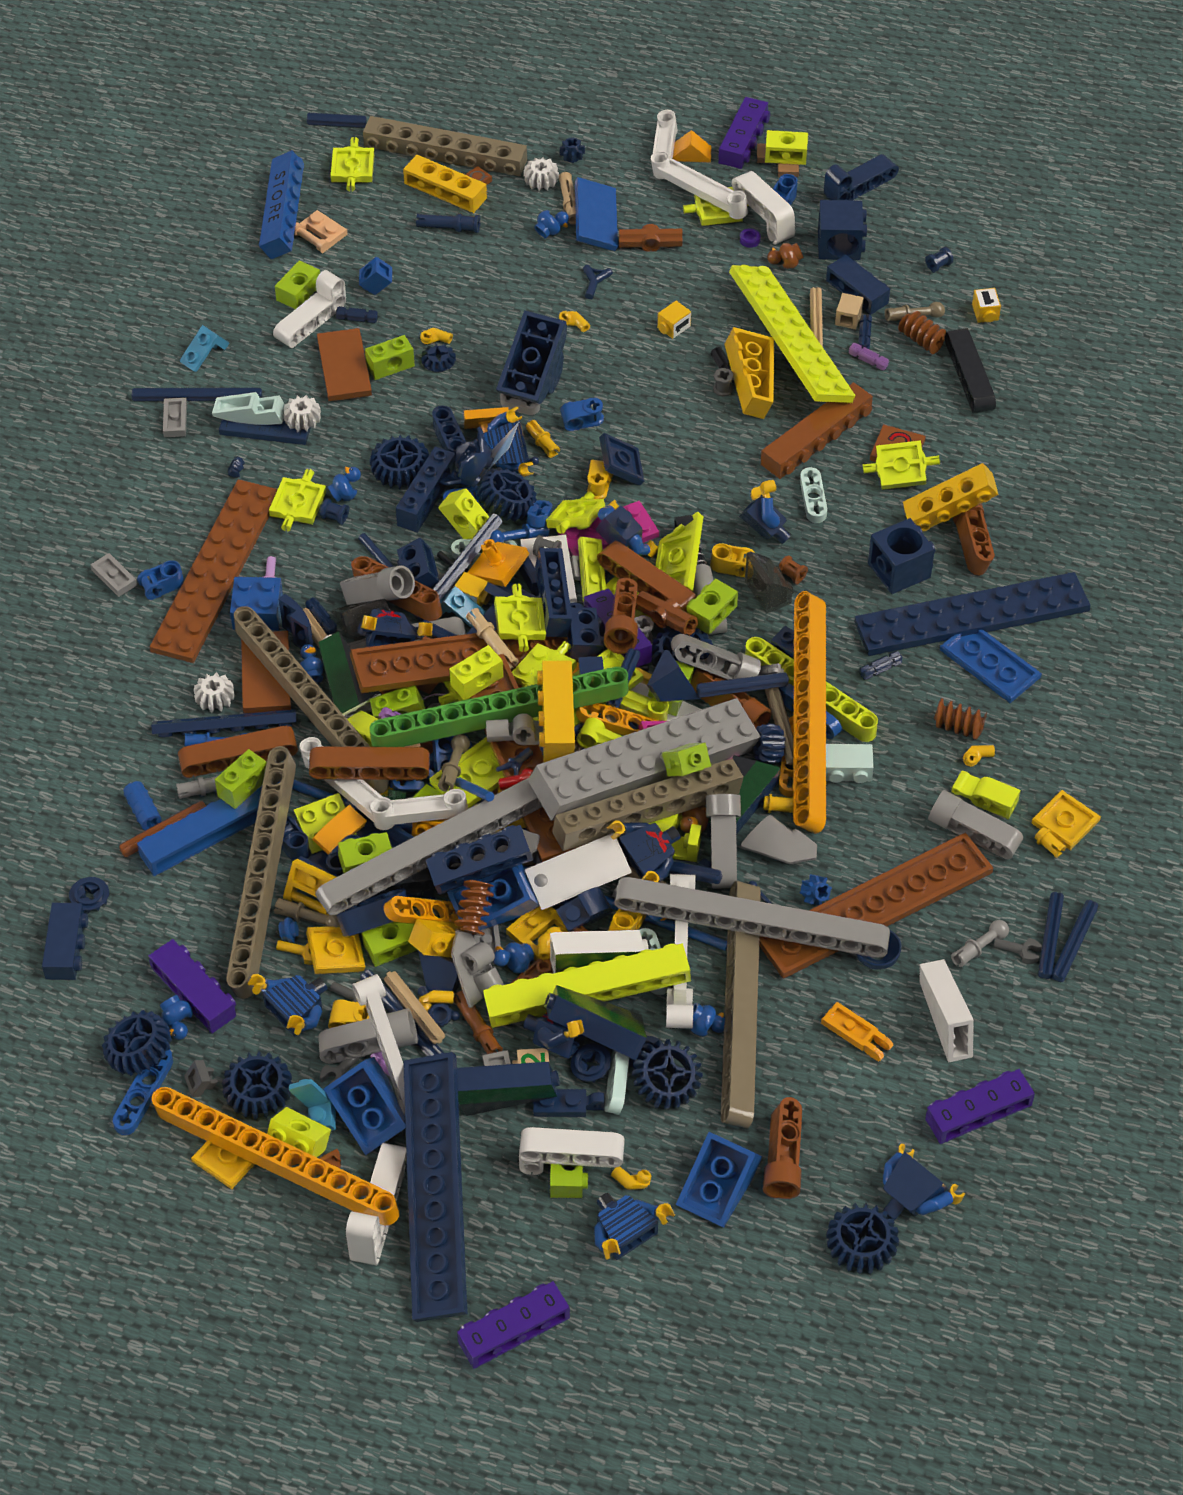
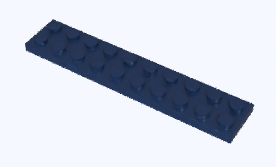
M1075 572L858 615L855 616L854 622L868 656L945 641L957 634H961L962 637L977 634L978 630L990 632L1088 612L1091 605Z
M449 1052L403 1060L412 1320L415 1322L468 1314L457 1058L455 1053Z

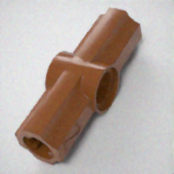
M647 224L642 229H619V247H642L644 251H657L660 247L682 246V228L659 229L655 224Z
M644 591L637 595L635 609L650 616L658 627L665 628L669 626L689 636L695 632L698 625L697 617L682 610L674 599L668 598L664 601Z

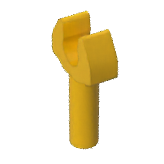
M278 940L277 950L301 955L304 958V964L313 965L308 943L303 946Z

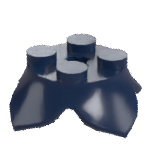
M481 427L477 428L478 440L475 439L474 442L470 441L457 446L455 465L459 472L453 470L452 474L440 481L442 485L457 484L474 488L481 479L479 475L484 468L487 470L494 460L491 457L492 449L485 441Z

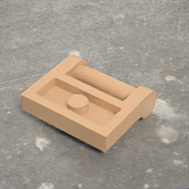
M317 210L302 222H296L294 235L301 236L316 246L318 251L324 253L347 235V229ZM307 229L310 230L311 232H313L314 234H316L317 236H319V237L322 238V239L320 240L319 238H317L316 236H314L313 234H311L310 232H308Z

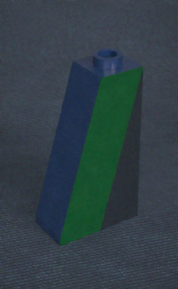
M733 755L732 758L743 775L740 792L737 794L741 796V817L736 818V835L763 803L764 796H768L778 784L780 767ZM709 818L707 825L708 837H711V818Z
M556 985L553 993L547 995L544 1007L547 1008L548 1019L567 1027L568 1022L582 1020L584 1027L582 1035L625 1056L637 1059L647 1038L641 1014Z
M549 1062L457 1068L458 1102L466 1116L557 1097L556 1086H560L557 1070H552Z

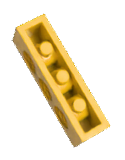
M416 155L403 169L404 184L474 213L487 199L485 183L420 155Z
M981 463L903 501V506L907 519L911 518L916 525L920 526L923 532L941 522L948 521L962 512L970 510L972 507L987 502L999 494L993 473Z

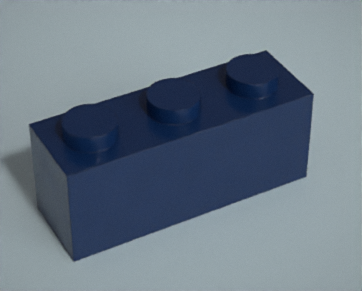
M847 255L827 266L826 281L841 293L864 297L862 309L869 315H872L889 303L890 288Z
M52 903L42 963L45 979L76 980L77 971L82 969V956L79 955L80 949L85 948L83 928L88 927V913H84L82 903Z

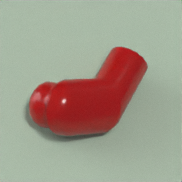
M524 769L519 775L500 778V789L506 790L529 778L533 770Z

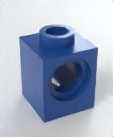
M375 257L359 270V285L373 295L378 294L392 283V267L378 257Z

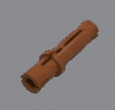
M463 991L456 993L457 996L454 995L453 1001L474 1032V1039L481 1043L487 1054L496 1053V1049L498 1052L503 1051V1048L493 1035L492 1027L486 1024L476 1006L474 1005L472 1008H469Z

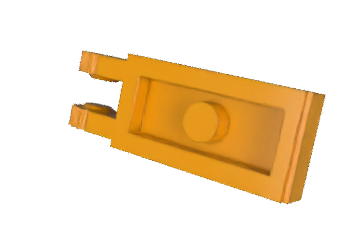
M836 1002L821 1019L822 1025L861 1051L864 1050L867 1055L878 1062L882 1060L884 1054L870 1042L874 1040L876 1044L885 1050H890L893 1047L892 1041L879 1032L878 1028L839 1002Z

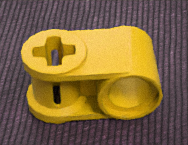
M591 459L587 476V482L589 483L587 492H592L594 499H605L610 482L612 481L613 474L605 471L604 461Z
M719 543L712 548L710 567L718 573L747 578L752 574L753 569L751 565L755 560L756 554L747 547Z
M618 909L612 918L608 931L639 930L647 915Z
M335 1000L330 1014L329 1029L370 1019L366 1006H360L358 1002Z

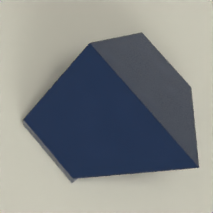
M664 650L647 684L657 702L700 699L669 650Z
M418 950L426 987L429 989V992L442 990L455 993L460 985L453 959L450 957L423 955Z

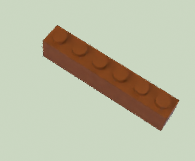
M854 382L851 383L849 387L856 395L853 403L826 402L761 450V465L779 479L786 474H791L795 467L802 462H807L811 455L823 450L827 443L831 440H836L847 428H852L862 417L868 416L872 411L873 396Z

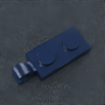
M556 1089L557 1097L534 1102L533 1113L534 1117H586V1110H605L604 1093L596 1092L586 1096V1089Z

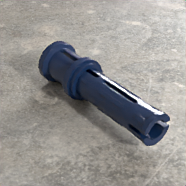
M417 213L416 216L418 218L416 220L417 227L453 228L457 232L469 230L479 233L480 214L463 216L462 213H458L456 216Z

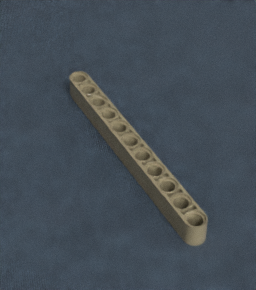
M247 606L236 609L234 612L236 633L332 747H370L257 613ZM363 779L379 794L384 793L389 788V780Z
M283 746L273 748L269 752L226 977L232 991L242 999L253 995L252 989L254 986H249L247 983L253 974H259L296 771L295 761L288 749Z
M734 881L730 888L729 896L760 901L761 889L755 885ZM728 930L721 1122L748 1129L753 1121L755 1102L759 936Z

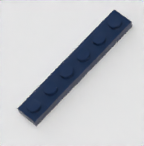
M296 709L162 720L153 721L151 727L152 734H158V737L173 736V732H182V735H185V733L197 734L196 730H206V733L221 732L220 728H230V731L244 730V726H254V729L268 728V724L278 723V727L292 726V722L297 721Z

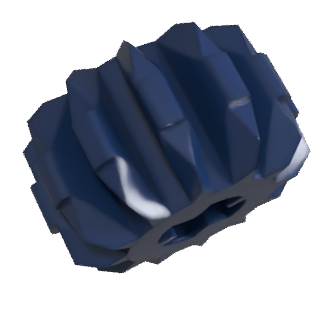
M775 724L757 726L756 730L761 738L752 749L754 751V758L758 762L769 765L779 763L784 756V748L786 747L783 729Z

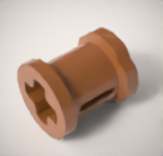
M788 555L780 562L777 572L785 574L793 579V583L799 584L805 578L808 567L799 565Z

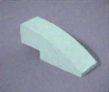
M256 392L217 397L212 415L220 419L245 424H282L284 419V402L280 395L259 398Z

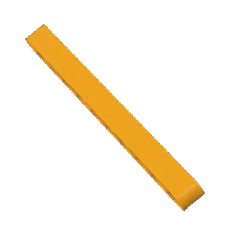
M802 591L797 595L794 602L793 821L795 825L817 834L823 830L826 824V604L824 600L807 591Z
M161 1087L153 1093L152 1102L158 1116L162 1120L199 1138L210 1141L218 1147H222L247 1161L354 1212L378 1216L381 1225H391L398 1220V1206L393 1194L171 1088ZM344 1185L342 1188L336 1189L338 1186ZM361 1196H367L364 1199H359ZM389 1206L388 1209L381 1210L383 1207Z

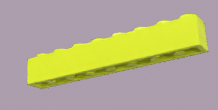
M683 943L677 945L668 944L660 949H646L630 956L620 955L613 960L605 962L595 961L588 966L579 968L569 967L562 972L554 974L544 973L537 978L528 980L518 979L514 983L507 985H493L483 990L491 1027L495 1028L524 1021L528 1014L537 1017L543 1016L547 1012V1008L544 1007L547 995L553 993L556 985L605 1002L690 982L691 974Z

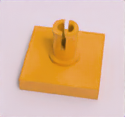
M509 407L465 410L464 429L481 427L483 433L488 431V424L497 415L507 412Z
M488 539L483 542L484 545H481L483 552L467 573L489 581V583L506 587L529 556V552L526 547L501 542L495 543L494 540Z

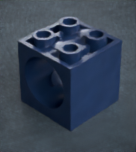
M820 200L818 259L838 260L847 255L852 260H861V252H865L866 241L862 239L867 237V224H863V222H866L867 211L863 209L862 201Z
M909 518L871 534L868 564L889 592L894 594L931 578L935 546L930 540H927L920 526L916 525Z

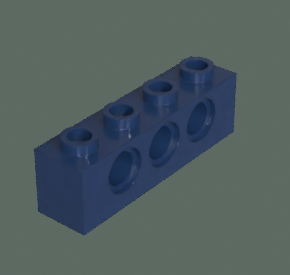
M434 447L396 507L397 526L418 533L447 486L442 485L440 481L452 474L453 470L456 471L455 453Z
M539 548L535 570L539 598H542L546 637H568L572 613L562 548Z
M511 825L502 829V832L493 835H483L477 841L469 844L461 843L453 850L434 853L431 855V858L425 860L438 894H442L464 886L463 884L466 880L477 881L532 861L533 857L521 825ZM500 846H508L506 851L497 852ZM478 854L484 855L483 859L480 861L473 860V858ZM454 863L461 864L459 868L455 870L449 869L450 866Z

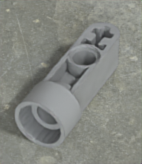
M395 566L385 568L378 573L348 578L341 581L340 586L346 604L350 605L380 599L391 601L407 598L414 591L415 580L412 572L407 567Z
M685 634L676 635L671 641V648L679 661L721 676L727 680L759 675L761 662L752 656L741 652L734 654ZM703 653H710L708 658L704 660L699 659Z
M946 790L941 792L928 817V820L958 835L966 832L974 844L1005 859L1013 857L1023 840V835L1018 829L963 801V799Z
M737 794L707 795L706 817L711 818L712 868L721 870L723 875L720 884L712 883V889L731 888L733 882L737 881L736 818L741 817V796Z
M409 1008L386 1014L398 1048L418 1042L414 1018ZM370 1019L326 1029L318 1036L320 1059L328 1064L381 1052Z

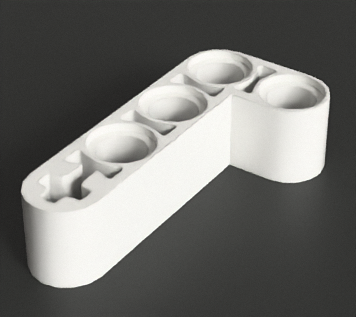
M753 171L732 179L733 190L744 192L747 204L767 222V235L770 241H774V245L794 236L795 216L788 202Z
M328 270L322 271L317 277V293L280 321L274 328L273 336L290 348H294L310 335L309 332L312 333L336 314L337 307H344L346 303L345 282Z
M525 1128L521 1132L519 1168L525 1174L533 1172L532 1175H538L543 1172L544 1163L619 1167L623 1163L625 1139L621 1134L614 1132Z

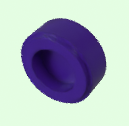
M748 228L740 233V243L744 247L753 248L760 244L761 235L759 231Z

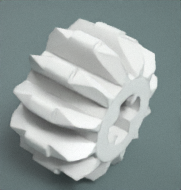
M544 157L528 161L524 169L526 185H530L531 189L537 187L539 191L541 188L548 191L549 186L554 187L559 178L556 163H552L551 159L545 160Z
M297 395L295 400L289 399L288 404H284L283 417L290 429L296 428L297 432L301 429L308 431L309 427L315 428L316 423L320 422L321 410L319 403H316L314 398L309 399L307 395L300 398Z
M217 672L214 676H209L206 673L205 679L198 678V684L194 685V697L197 705H200L202 710L209 708L212 713L215 708H218L222 712L223 706L230 707L231 700H234L233 683L228 680L226 675L219 677Z

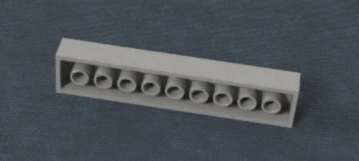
M736 698L538 764L529 777L528 782L550 820L553 821L557 814L675 777L667 776L662 756L664 751L689 743L706 742L712 765L730 759L733 755L741 756L751 752L761 736Z

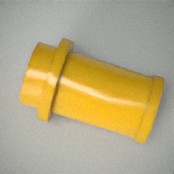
M772 794L764 796L763 810H767L768 813H771V811L793 813V797H774Z
M1043 827L1034 837L1037 840L1036 843L1038 845L1042 844L1057 858L1062 854L1061 850L1065 851L1067 846L1051 834L1052 830L1050 828L1046 829Z

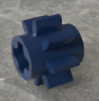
M568 138L562 141V146L559 147L560 155L563 156L564 161L577 162L582 160V155L585 154V145H581V140L577 138Z

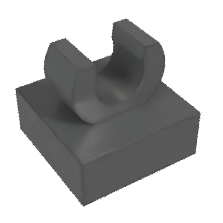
M194 1060L184 1075L191 1097L201 1096L206 1089H213L218 1083L217 1079H210L214 1069L206 1067L204 1060Z

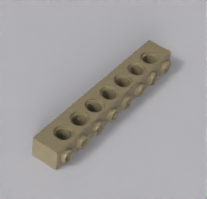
M370 116L363 131L364 147L409 156L420 155L429 160L458 164L470 168L478 166L487 171L521 176L527 162V145Z
M733 758L712 764L711 767L705 768L700 772H693L687 776H675L555 815L552 833L562 851H566L615 833L613 829H607V826L615 820L622 823H651L706 805L707 795L739 794L743 775Z

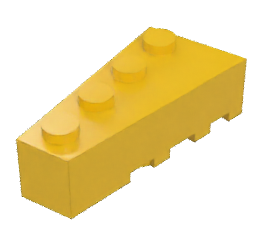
M733 327L724 345L731 371L733 372L743 414L764 419L773 404L774 339L773 337Z
M542 661V671H537V685H542V691H538V706H542V711H539L538 720L539 726H543V732H539V747H543V762L574 753L575 750L572 661Z

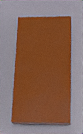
M360 328L318 333L317 341L328 401L372 396Z
M288 631L273 632L289 651ZM241 639L243 713L291 710V697Z

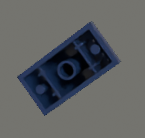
M524 310L496 388L498 393L541 404L546 398L547 393L552 394L563 369V348L567 334L566 321Z

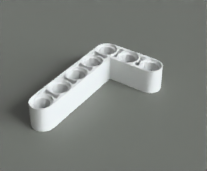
M382 1143L370 1181L371 1184L393 1194L396 1201L400 1190L398 1186L401 1187L407 1166L404 1165L405 1163L407 1164L406 1147ZM389 1206L383 1207L381 1210H386ZM352 1211L346 1227L350 1260L377 1266L379 1263L377 1257L380 1258L386 1239L384 1233L387 1234L389 1225H381L378 1216Z

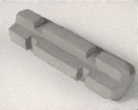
M779 663L760 667L759 675L782 673L784 669L781 668Z

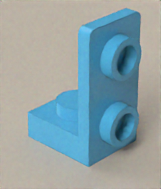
M202 325L181 357L180 362L192 371L197 372L212 348L216 349L219 346L225 350L230 343Z
M456 586L448 591L440 601L442 615L445 612H453L471 628L473 625L466 618L468 612L475 619L476 616L472 613V609L478 608L482 615L486 612Z
M303 1079L289 1085V1091L308 1107V1118L330 1128L331 1131L336 1130V1108L319 1085L312 1079Z

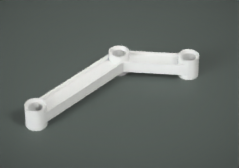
M672 110L659 112L657 115L658 121L653 154L651 155L654 176L658 179H666L729 212L730 217L734 219L744 218L748 214L744 192L733 191L672 159L675 137L678 131L675 113Z
M315 737L306 738L300 743L303 762L308 769L310 750L315 747H324L321 745V741ZM324 779L372 820L375 827L379 830H388L395 824L450 819L468 809L465 792L460 789L449 790L443 795L390 800L381 796L363 779Z
M670 874V885L695 889V875ZM675 920V944L683 943L687 956L688 922ZM687 982L674 985V988H667L666 1028L693 1029V989L686 988Z
M376 974L352 984L360 1006H366L398 1103L405 1117L404 1064L381 1000L382 997L386 996L385 988L380 977Z

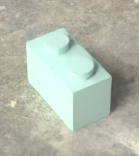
M826 744V781L834 783L841 781H855L857 783L872 781V744Z

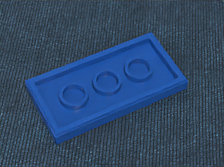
M577 177L575 180L576 241L616 251L618 247L616 188Z
M978 630L977 634L962 637L961 634L954 635L940 646V651L1009 703L1014 701L1042 676V673L984 630Z

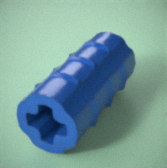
M135 781L125 786L123 789L124 796L143 830L146 831L162 822L157 807H155L153 799L150 798L148 790L145 789L142 782Z

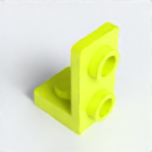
M692 824L690 833H685L684 837L680 836L681 839L671 844L675 850L673 859L697 862L701 842V825Z

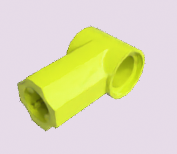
M629 690L622 699L620 709L655 720L667 721L669 704L668 701L657 702L655 697L649 698Z
M590 717L581 728L577 736V742L586 749L622 736L605 729V725L601 720Z

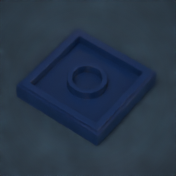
M603 433L599 439L605 471L636 485H641L645 482L639 449Z

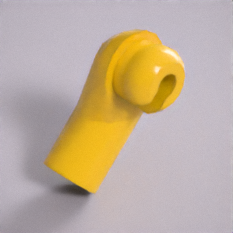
M562 311L559 314V319L566 321L567 326H577L582 332L590 329V324L578 312Z
M430 328L421 332L420 339L424 344H432L438 341L450 344L453 334L437 328Z
M994 745L971 746L964 754L963 762L965 765L972 767L982 757H994Z
M550 927L538 938V957L540 959L547 960L550 958V933L563 932L559 927Z
M433 990L419 997L418 1000L428 1012L433 1003L453 1004L454 992Z
M620 1166L616 1167L611 1173V1176L627 1190L645 1189L650 1185L652 1177L647 1170H641L636 1175H630Z

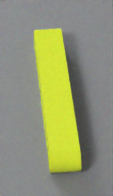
M760 637L748 639L745 654L759 659L761 666L781 664V668L788 674L789 683L794 686V659ZM826 682V711L840 722L842 729L862 742L872 741L876 737L877 716Z

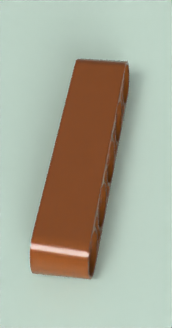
M613 541L597 555L599 564L618 579L630 578L636 581L638 584L637 592L639 593L642 591L649 592L664 601L672 598L685 612H687L686 607L689 601L697 597L690 589L619 541Z
M366 556L357 557L351 563L354 577L378 573L385 568H389ZM415 581L414 591L409 597L391 601L387 600L427 621H434L442 616L438 592Z
M280 726L186 746L178 751V758L182 775L191 778L193 775L195 777L214 773L217 770L218 772L226 770L248 749L267 761L269 752L275 747L283 746L288 749L291 756H294L298 752V746L293 728L290 726Z
M315 747L310 750L309 775L315 779L421 780L429 776L430 753L422 747Z

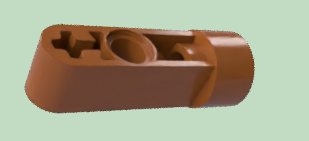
M981 503L966 512L952 517L957 527L967 568L975 575H983L995 556Z
M621 578L617 581L612 616L605 625L604 644L610 651L617 654H625L628 649H634L637 644L638 625L634 621L638 584L630 578Z
M696 667L690 684L696 692V687L699 683L727 679ZM745 692L701 698L710 706L737 698L755 728L768 724L772 715V711Z
M792 1097L784 1098L771 1114L768 1164L764 1168L763 1191L772 1198L792 1199L800 1194L802 1171L799 1167L802 1106L798 1100Z

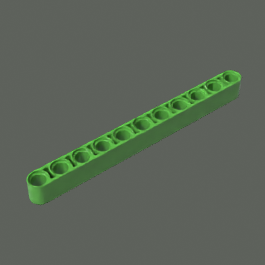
M612 667L572 676L574 709L625 697L629 691L628 672L622 667ZM535 684L378 719L371 723L369 727L371 744L373 747H405L485 729L486 720L508 719V723H511L518 714H528L532 718L538 717L539 711H542V706H538V691H542V685Z

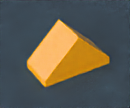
M691 130L675 141L672 159L682 162H711V145Z

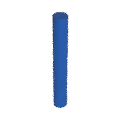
M461 777L456 778L455 785L488 802L493 801L494 793Z

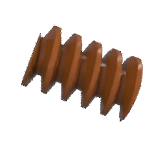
M919 311L906 314L900 321L898 330L904 333L905 336L910 337L912 341L917 342L919 346H923L931 354L937 353L943 345L946 330L940 329L938 324L933 325L934 322L927 320L925 315L920 316L921 313Z
M941 698L934 721L936 720L937 728H941L945 723L946 731H950L954 726L955 734H959L963 729L965 737H968L972 732L973 739L977 740L983 731L987 712L983 717H981L980 709L971 714V706H968L964 712L962 711L961 703L954 709L953 701L951 700L947 706H944V698Z
M466 880L463 885L469 890L462 891L461 895L466 899L459 902V905L464 909L457 911V915L462 919L455 920L454 924L460 928L457 930L471 933L472 935L484 936L485 933L479 930V927L487 926V923L481 920V917L489 916V913L483 910V908L492 905V903L485 899L486 897L494 896L488 890V887L494 886L481 881Z

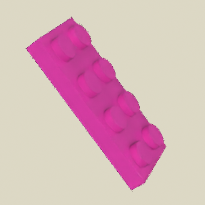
M640 501L623 506L642 527L643 543L659 537V530ZM599 517L586 529L574 527L568 528L564 534L558 533V535H566L571 557L579 556L578 539L580 537L602 539L603 550L609 545L596 531L597 526L602 521Z

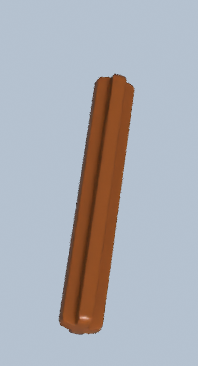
M199 801L119 845L120 852L124 857L139 851L137 843L142 841L143 838L163 830L167 825L182 820L190 813L206 807L205 803Z

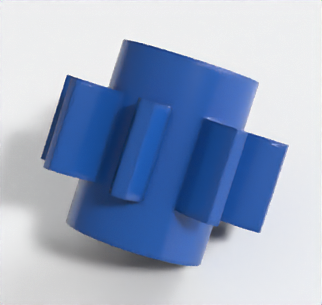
M810 874V879L802 880L800 894L805 897V903L819 906L822 904V901L829 900L832 887H829L826 883V877Z

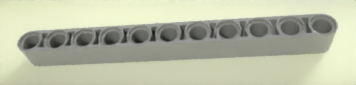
M529 778L494 795L493 801L488 802L485 800L328 881L317 889L315 895L329 915H337L427 868L425 859L431 858V855L434 853L453 850L461 843L469 844L477 841L481 836L492 834L543 806L528 782Z
M632 877L621 878L618 882L614 903L616 907L625 911L870 957H884L888 951L890 929L882 924Z

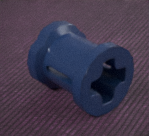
M942 247L939 252L925 257V263L933 273L937 272L944 265H951L954 260L951 251L947 247Z
M330 499L324 501L320 510L321 518L336 520L341 525L344 524L349 515L348 505L344 504L341 506L332 503Z

